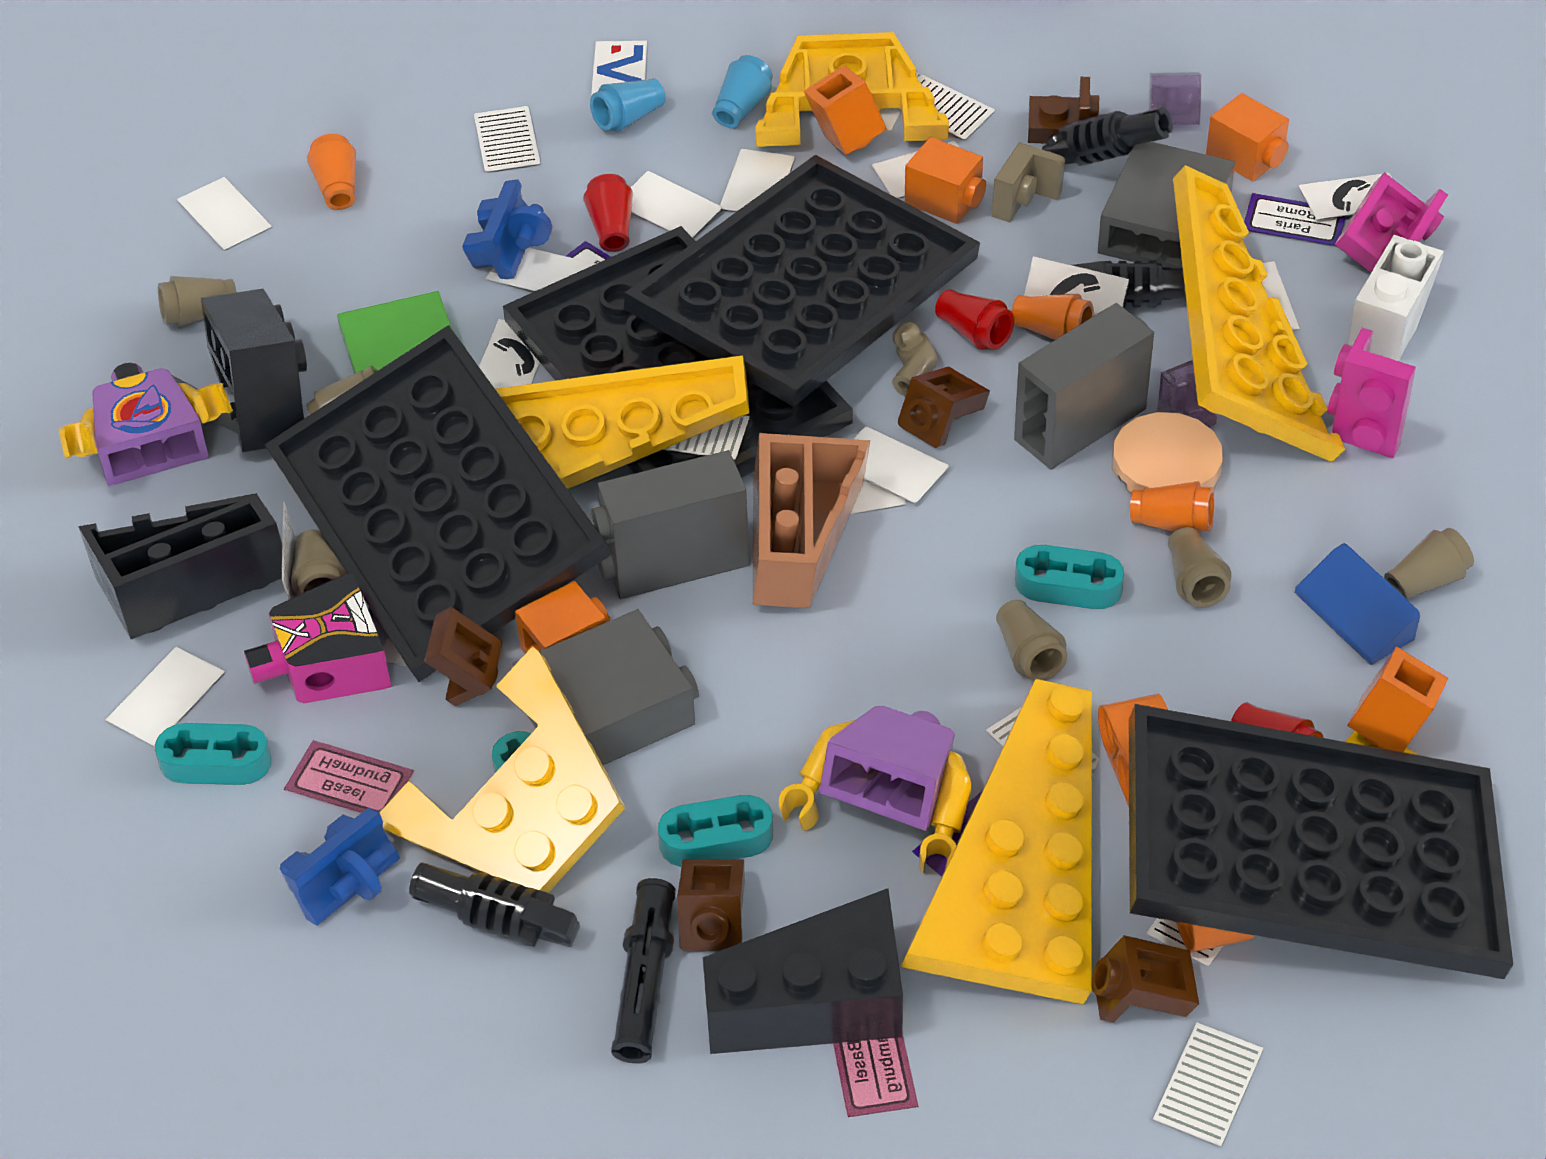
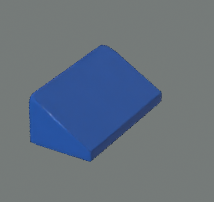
M1346 543L1333 549L1295 587L1294 593L1370 665L1391 654L1396 646L1401 648L1415 640L1420 619L1418 609Z

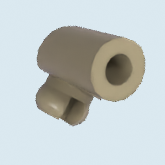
M911 322L900 325L893 333V342L898 346L896 352L903 363V367L893 378L892 384L895 390L903 396H906L911 378L933 371L938 360L937 354L927 335L921 333L919 326Z

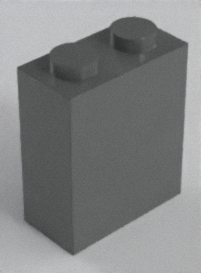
M1155 142L1133 146L1101 213L1098 253L1131 262L1141 261L1142 263H1148V261H1157V263H1162V267L1183 268L1173 178L1186 165L1227 184L1232 192L1235 161Z
M1115 303L1018 363L1014 440L1052 470L1146 410L1154 331L1142 319L1133 316L1118 303Z
M729 450L597 483L600 507L591 509L594 527L612 552V555L598 563V567L604 580L613 579L620 599L750 566L747 490Z
M639 609L539 651L548 662L551 673L570 703L587 740L592 744L602 765L695 725L694 699L699 697V690L694 676L687 666L678 667L672 658L669 642L662 629L658 626L651 628ZM518 661L513 662L512 666L514 667ZM529 717L534 727L537 728L538 724Z

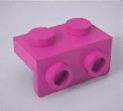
M1384 172L1373 183L1335 245L1369 272H1372L1393 235L1420 242L1421 239L1425 241L1432 235L1444 219V216L1438 211L1448 194L1442 189H1438L1424 203Z
M1361 328L1353 345L1344 344L1335 364L1334 375L1342 378L1341 383L1338 382L1334 387L1327 408V413L1335 416L1332 433L1339 434L1342 442L1394 458L1401 444L1416 367L1369 352L1373 331Z

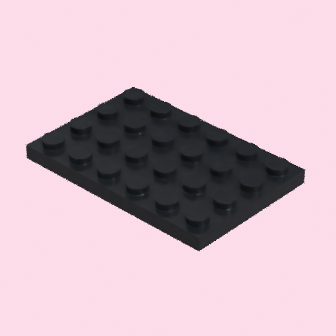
M814 155L626 291L624 310L711 360L743 356L746 380L794 407L974 262L978 257L980 242L829 161Z
M682 226L503 305L505 322L555 381L711 360L624 310L626 291L695 242ZM747 380L749 413L743 416H749V420L734 462L742 478L754 472L759 433L826 437L853 424V408L827 381L793 407ZM662 449L631 462L627 466L635 474L705 455Z
M449 325L264 444L348 574L353 572L364 600L418 682L437 671L424 662L437 613L453 607L493 634L516 618V610L567 585L612 555L605 540Z
M1139 704L1134 705L1129 717L1130 914L1505 979L1513 966V956L1490 768Z

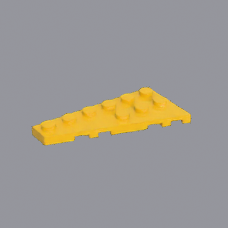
M1185 165L1173 178L1198 405L1214 414L1223 415L1251 427L1258 433L1267 434L1333 462L1346 449L1339 434L1328 433L1321 417L1328 410L1321 393L1311 392L1301 372L1308 364L1279 299L1268 298L1262 281L1268 274L1262 261L1253 259L1248 253L1243 239L1249 232L1227 184Z
M743 356L495 389L567 489L749 413L746 369Z
M1035 679L900 967L1082 1005L1085 1003L1092 992V691Z

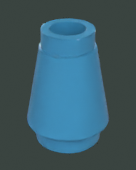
M744 55L730 63L712 111L714 119L719 124L727 128H736L771 91L773 74L770 67L764 61L751 55Z
M654 78L603 84L598 92L593 93L590 98L591 114L596 124L602 130L611 129L619 132L656 108L662 107L665 103V92L661 83Z

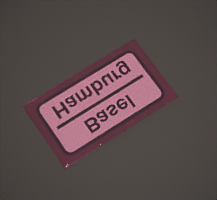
M313 740L284 787V790L360 813L368 807L380 812L409 781L414 770Z
M903 1033L902 1037L833 1043L847 1117L919 1107Z

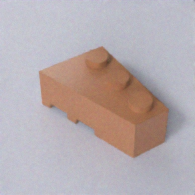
M759 433L753 476L752 605L810 608L863 486L871 440Z

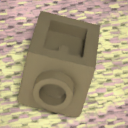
M1019 142L994 178L992 217L1010 223L1021 205L1028 206L1034 194L1057 200L1063 188L1065 158Z

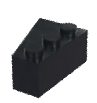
M264 288L201 298L207 348L219 383H222L224 388L229 387L234 396L235 402L230 403L233 412H230L231 420L237 418L238 437L242 453L267 449L264 444L304 419L299 372L307 371V360L303 342L301 339L295 340L292 324L290 321H284L281 305H273Z
M257 493L185 506L186 516L152 522L150 513L132 516V526L99 532L96 523L78 526L95 578L130 639L158 631L168 624L200 611L210 610L220 603L252 590L264 588L270 583L282 579L283 545L277 523Z
M888 888L703 957L710 1054L902 1038L903 991Z

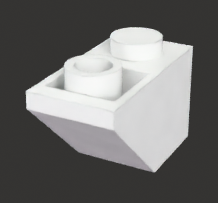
M1393 235L1355 299L1348 345H1353L1361 328H1366L1373 331L1369 352L1399 361L1417 329L1442 262L1444 251Z

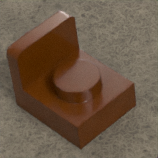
M1080 76L1079 97H1061L1057 95L1029 97L1028 143L1046 144L1048 138L1052 134L1058 133L1061 126L1099 115L1100 97L1099 95H1090V77Z
M949 366L911 378L898 418V425L935 448L946 444L953 420L984 410L990 390Z
M449 607L435 615L424 662L450 679L445 697L446 701L457 706L492 690L498 676L497 664L502 641L453 607Z
M744 859L682 860L677 895L679 946L682 950L721 951L742 943V905L745 886Z
M1123 935L1110 951L1098 960L1092 972V990L1097 997L1099 1017L1102 1021L1114 1023L1130 1005L1187 1017L1199 1005L1190 950Z

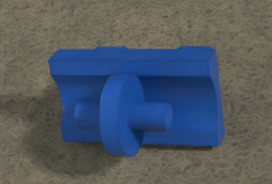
M519 179L505 181L498 198L481 201L477 210V216L483 231L467 234L462 245L463 251L473 268L493 266L500 279L514 278L525 250L530 246L545 244L549 240L553 227L542 206L538 204L528 206L522 199V185Z
M369 807L356 818L344 814L327 827L324 836L326 841L310 854L296 851L280 864V871L289 889L293 892L306 920L316 926L356 894L368 901L375 898L382 891L378 876L400 859L397 850L385 834L380 813Z

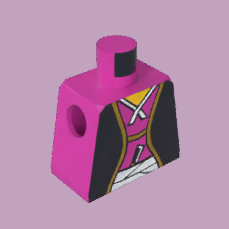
M353 572L274 606L269 612V618L275 641L244 650L246 663L254 684L287 674L295 698L301 703L378 691L391 687L384 648Z

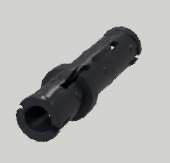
M658 878L644 879L637 884V898L632 926L626 929L622 945L627 952V959L611 1053L616 1059L627 1063H644L652 1057V1040L660 1001L664 962L673 951L674 938L669 932L676 889L670 882ZM652 927L649 953L645 955L648 929ZM641 983H644L640 1012L636 1014L639 987Z

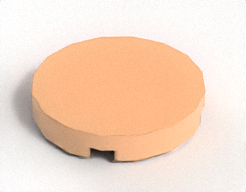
M1155 412L1136 417L1121 428L1114 440L1112 470L1117 479L1120 476L1126 482V489L1131 493L1133 490H1144L1145 488L1199 481L1201 487L1214 488L1221 475L1223 462L1222 444L1216 434L1198 419L1180 413Z

